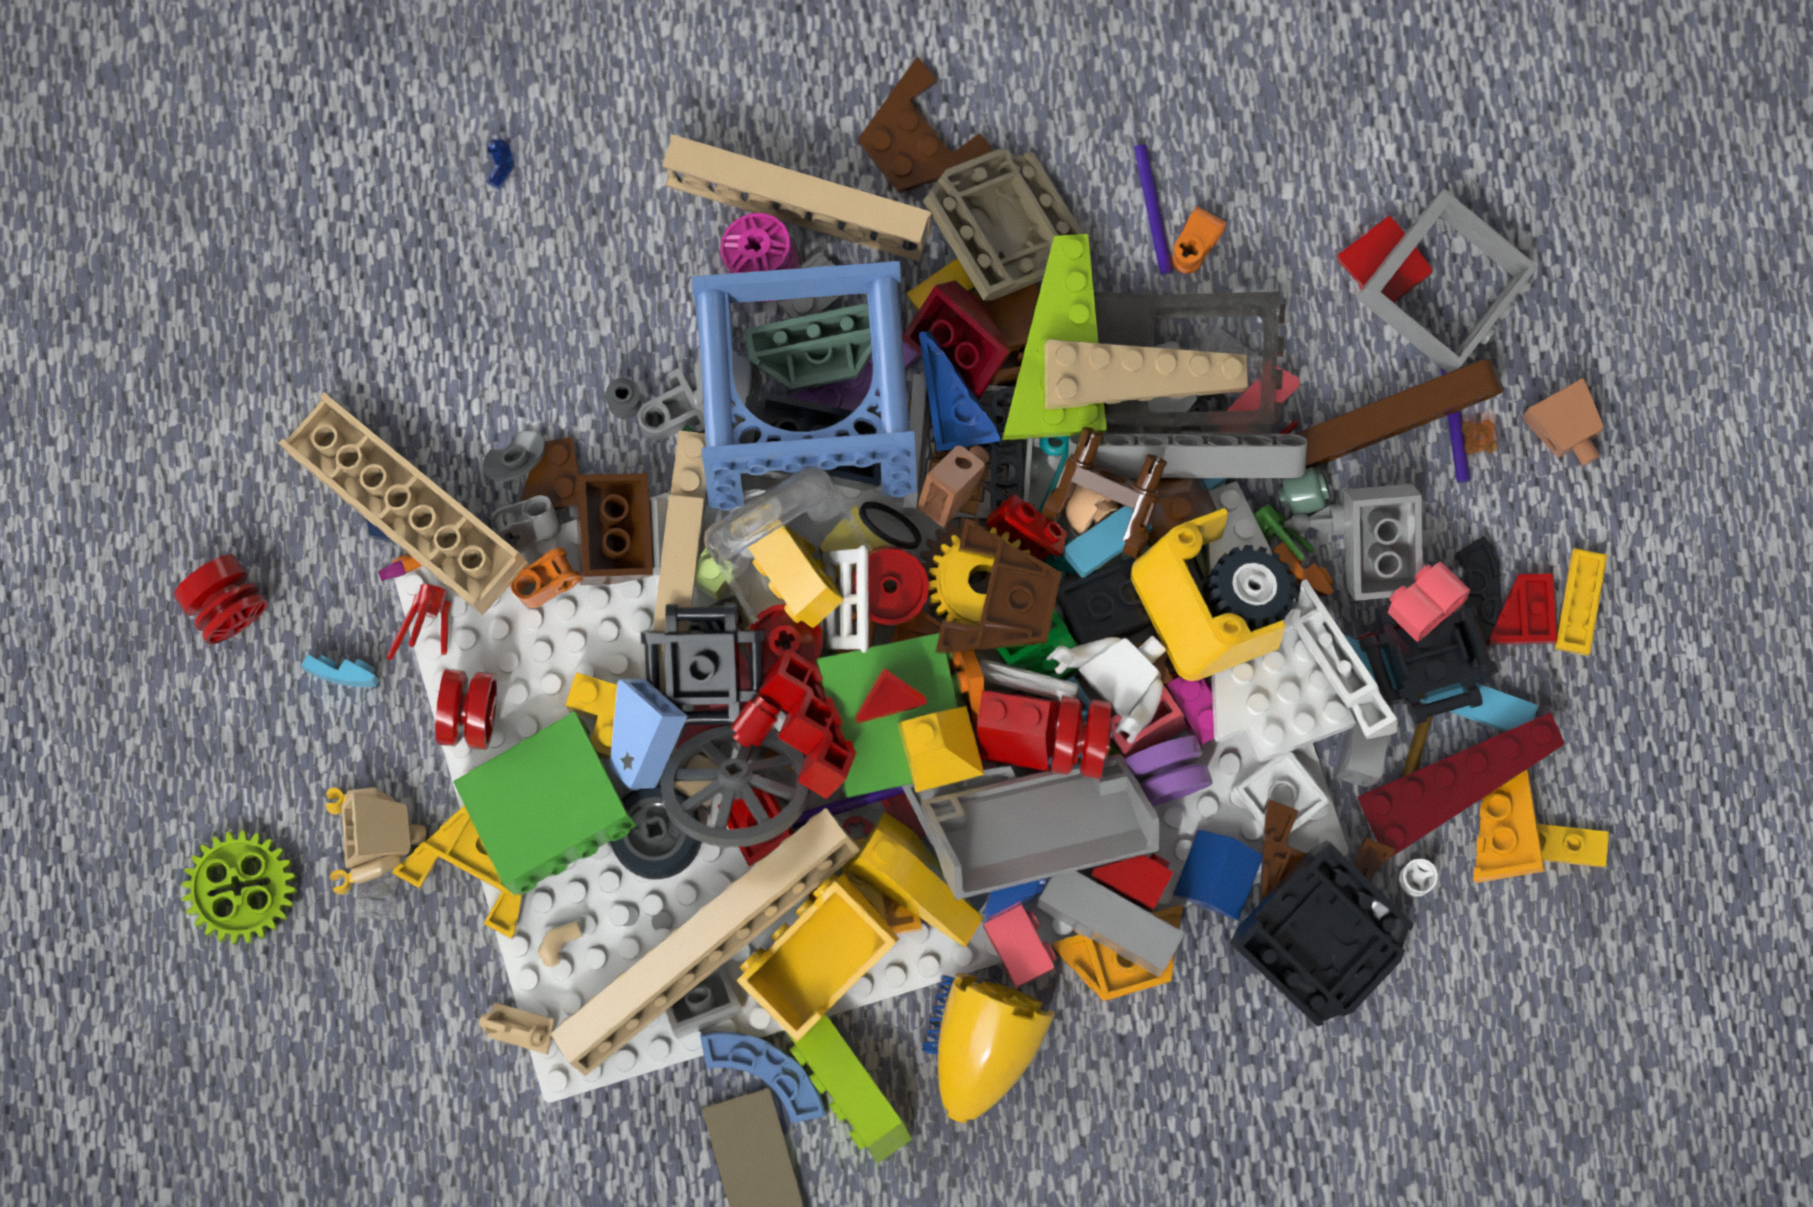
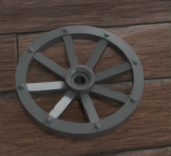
M730 725L716 727L699 733L677 748L667 761L661 778L663 805L675 826L691 838L706 844L722 847H742L758 844L776 837L792 826L801 816L808 803L810 789L797 782V787L793 788L757 775L792 766L798 779L805 762V757L799 750L777 738L779 733L771 730L761 745L781 755L747 764L755 745H752L750 749L742 745L737 757L730 759L715 747L720 744L737 742L732 737L735 731ZM702 751L719 767L682 769L688 761ZM676 781H713L679 805L674 794ZM754 787L791 801L784 810L770 819L752 789ZM719 792L723 795L714 827L702 824L688 815ZM743 798L759 825L744 829H726L734 799Z

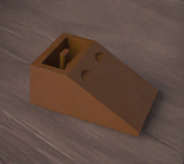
M1036 283L993 301L983 300L978 291L969 292L980 301L1012 349L990 382V385L1010 386L1017 383L1039 297Z

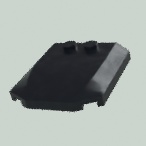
M1326 840L1309 850L1237 927L1230 944L1318 1027L1323 1025L1325 1020L1338 1015L1343 1017L1353 1013L1402 961L1405 952L1403 946L1408 930L1412 931L1414 923L1338 849Z

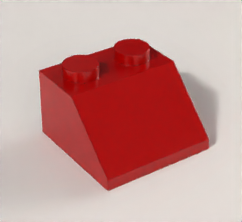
M996 690L982 691L977 722L980 759L1050 771L1060 701Z
M1152 853L1149 858L1140 855L1095 868L1090 879L1152 913L1174 872L1168 869L1171 864L1170 862Z

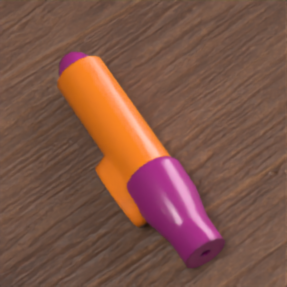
M407 554L393 560L392 564L377 572L382 582L387 579L403 576L423 566Z

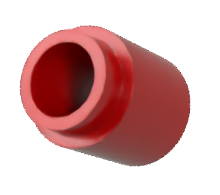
M758 694L754 700L750 699L731 725V728L735 731L732 737L748 749L752 745L760 747L779 720L777 715L781 710Z

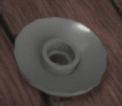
M520 431L515 434L513 443L505 449L489 450L483 462V470L487 477L494 481H510L531 471L541 461L546 451V443L542 435L535 431Z

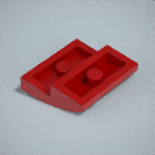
M1389 215L1337 255V261L1359 284V290L1372 277L1405 235V232ZM1417 247L1413 249L1380 291L1393 303L1433 273V270Z

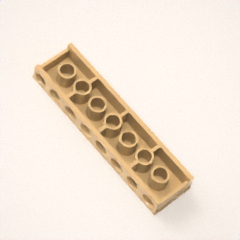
M670 135V144L662 164V168L667 169L668 172L667 187L750 212L765 213L787 223L920 262L927 237L931 233V211L680 136ZM676 172L684 174L683 183L677 180ZM710 182L716 184L714 192L709 189ZM742 192L749 193L747 202L741 199ZM774 202L781 203L779 212L774 210ZM807 211L813 213L811 221L805 218ZM839 221L845 222L844 231L838 229ZM871 231L878 232L876 241L870 238ZM904 240L916 243L917 248L908 251L902 248Z
M323 393L320 396L322 401L286 441L282 439L278 444L291 457L476 611L484 615L511 582L528 565V562L515 548L331 397Z

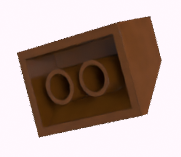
M648 473L578 475L575 483L579 574L581 575L580 585H612L653 576Z

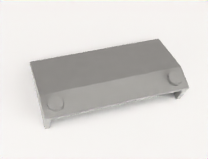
M1121 754L1104 759L1100 780L1082 777L1080 764H1075L1069 775L1051 773L1050 770L921 801V808L944 878L956 900L1159 851V817Z

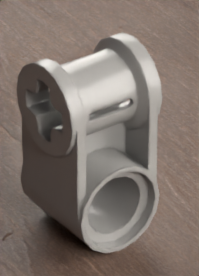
M542 495L534 496L512 505L501 506L491 516L492 525L497 529L496 534L516 550L537 542L553 539L561 530L560 522L550 499ZM503 516H506L507 525L503 520ZM509 532H511V534L513 535V541H511Z

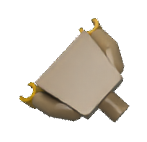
M330 788L326 793L328 799H339L337 802L327 803L325 806L330 814L337 815L342 813L346 868H351L350 873L340 869L331 873L330 879L332 881L345 878L343 885L333 888L336 894L348 893L353 882L361 884L384 875L394 869L410 852L411 845H420L426 840L425 825L409 824L407 806L403 803L395 802L392 797L378 788L348 790L346 794H343L338 788Z

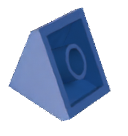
M1198 830L1173 895L1239 921L1262 862V854L1233 837Z

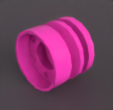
M753 213L738 218L726 229L721 239L720 254L729 274L801 268L800 258L786 226L774 216L765 213ZM769 300V301H757V302H772V301H774V300Z

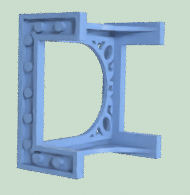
M899 261L692 276V288L700 338L706 447H702V461L709 508L731 510L737 506H744L741 473L761 475L767 471L780 470L792 473L807 468L831 470L837 466L847 465L867 467L873 463H880L882 496L904 497L910 493H917L914 431H910L901 330L902 301ZM866 293L873 377L870 389L862 404L843 421L828 428L810 432H793L778 429L755 417L739 398L734 384L731 338H734L730 303ZM873 406H878V409L876 410V415L867 412L868 409ZM734 417H743L746 421L737 425ZM858 421H865L872 424L877 432L876 434L859 435L855 431L854 425ZM751 429H757L761 432L758 442L749 444L739 443L741 436ZM840 433H847V434L849 435V436L836 437V435H838V434H840ZM777 438L780 440L775 442H767L769 439Z

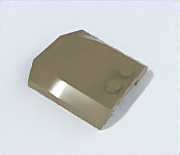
M997 149L946 169L923 200L927 209L932 212L933 219L980 296L985 301H993L1043 280L1054 236L1083 234L1033 152H1026L1023 156L1010 154L1009 150ZM1089 243L1090 254H1091V253L1093 252V248L1091 247V245H1090V243Z

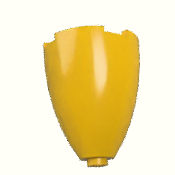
M957 973L955 975L946 1001L940 1028L937 1063L942 1105L948 1110L947 1116L961 1123H967L968 1119H977L1008 1093L1034 1059L1055 1016V1012L1048 1009L1046 1013L1040 1008L1043 1002L1028 994L998 982L996 984L988 981H982L981 984L976 983L977 977L966 973Z

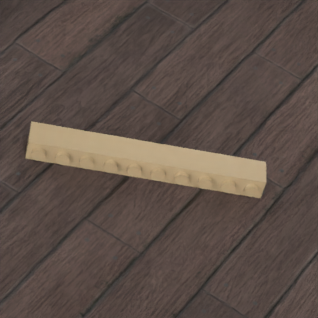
M825 808L819 814L811 817L807 824L791 837L784 839L779 847L764 859L756 862L752 869L736 882L728 885L725 891L709 904L701 907L696 915L681 927L673 930L670 936L658 946L646 952L641 960L626 972L618 975L615 981L602 992L590 998L587 1004L571 1017L563 1020L560 1026L550 1034L569 1064L584 1076H587L861 851L860 848L828 809Z

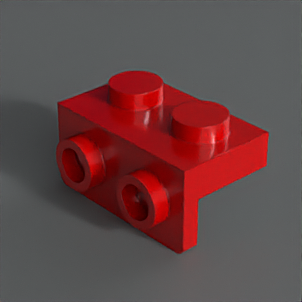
M1013 494L988 515L986 522L988 527L991 529L996 528V532L1001 536L1008 532V541L1011 543L1019 539L1021 541L1019 549L1022 551L1029 549L1030 555L1042 561L1049 554L1058 557L1063 553L1067 531L1017 495Z

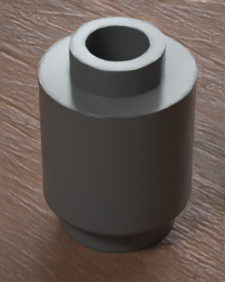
M618 378L608 385L605 397L610 412L620 419H629L637 415L642 406V399L636 383L628 378ZM624 394L628 395V397L625 399L618 398L619 396Z

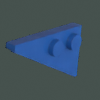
M919 332L937 452L953 450L956 446L966 448L974 445L1004 441L1002 440L1003 435L932 333Z

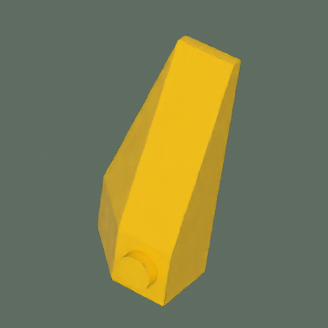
M884 811L861 846V851L856 854L848 869L965 948L983 920V916L967 897L955 899L944 878L940 863L913 830Z

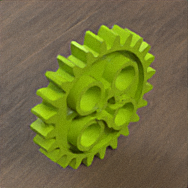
M241 830L238 840L235 839L230 831L226 832V842L222 843L216 836L212 837L214 844L212 849L202 844L200 847L204 856L202 858L194 855L190 857L197 864L195 869H184L187 874L192 876L191 881L181 883V886L189 889L191 892L183 896L182 901L193 903V906L186 913L189 916L199 915L194 922L196 927L199 928L208 924L205 929V935L211 937L218 931L217 941L224 943L228 935H230L231 942L234 945L239 944L241 936H244L248 944H253L254 933H257L262 939H266L265 928L270 927L278 931L279 929L275 922L277 917L288 920L287 915L282 911L283 908L295 906L294 903L287 899V896L298 892L296 888L288 886V882L295 880L297 875L286 873L285 871L291 867L292 861L289 859L280 861L285 853L282 848L271 852L274 846V841L271 839L266 840L261 845L262 839L259 833H255L250 841L247 832ZM254 858H259L262 863L260 871L255 875H247V863ZM218 866H225L227 869L226 878L222 882L213 883L211 879L213 870ZM264 879H270L268 885L242 888V895H238L234 891H226L213 897L209 896V892L213 890L235 888L237 880L249 885ZM260 892H265L268 896L266 906L260 910H254L252 906L253 897ZM231 900L233 903L232 913L226 917H219V904L222 901Z

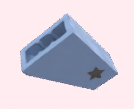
M620 679L616 692L609 770L620 779V783L624 787L634 791L642 788H655L687 718V715L645 679Z

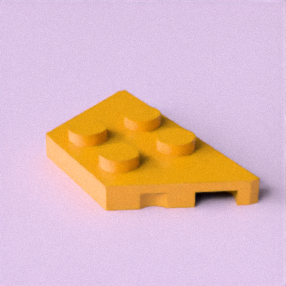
M1180 904L1150 914L1179 930L1183 908ZM1080 934L1052 942L1053 950L1102 1002L1166 984L1172 980L1175 952L1162 975L1157 977L1093 939H1087Z

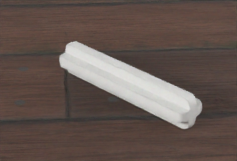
M985 659L979 662L984 681L1061 701L1062 695L1078 696L1079 688L1076 683Z

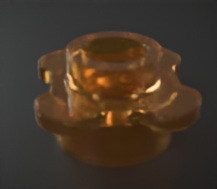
M1485 420L1479 424L1466 422L1462 425L1461 432L1464 434L1465 440L1464 451L1467 454L1474 455L1484 451L1493 453L1497 449V442L1493 438V431L1495 429L1493 422ZM1481 435L1482 440H1477L1476 436Z

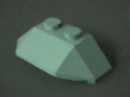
M868 303L744 329L748 356L751 363L791 392L858 378L872 355Z

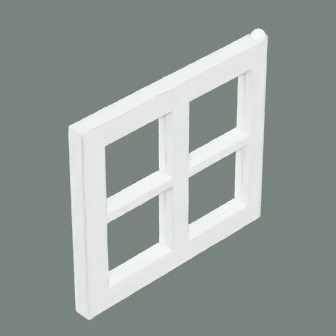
M862 545L860 549L823 552V563L825 565L823 572L826 576L829 575L834 583L835 565H840V594L844 599L840 604V635H836L835 609L823 619V649H860L861 652L865 653L869 649L868 549L865 545ZM857 563V594L852 595V564ZM852 604H857V635H852Z

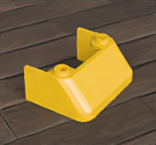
M1226 508L1174 527L1138 557L1132 565L1131 581L1176 672L1180 677L1189 681L1203 679L1278 650L1286 627L1284 621L1281 620L1250 632L1246 622L1236 614L1226 613L1212 618L1184 561L1195 557L1200 552L1202 545L1222 538L1228 516Z

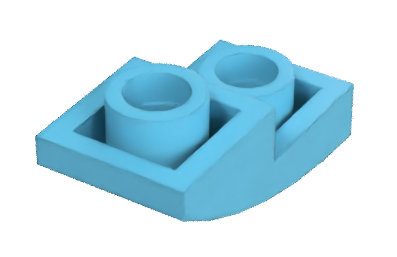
M321 654L318 659L307 655L301 665L307 673L340 685L376 687L380 681L376 675L372 674L375 668L360 659H356L355 663L344 659L340 668L336 670L338 664Z

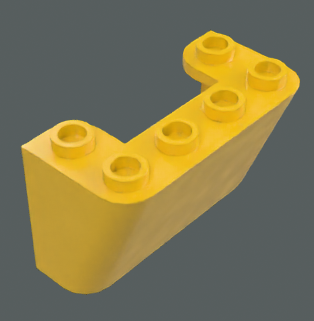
M833 873L813 893L818 899L814 902L809 898L795 912L799 916L796 922L791 927L785 922L771 936L775 943L767 951L760 947L739 967L744 973L736 981L796 1041L899 940L898 936L844 873L840 877Z

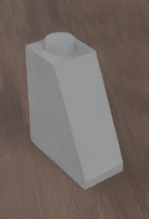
M1390 705V706H1389V708L1391 709L1392 712H1393V706H1394V705ZM1351 708L1356 724L1345 732L1334 779L1368 788L1382 777L1389 735L1366 739Z

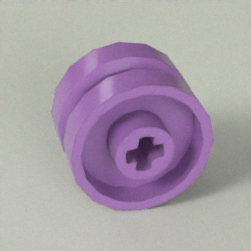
M1194 735L1153 745L1125 759L1136 780L1150 778L1139 785L1152 806L1196 793L1213 783L1207 765H1188L1198 760L1203 753L1198 737Z

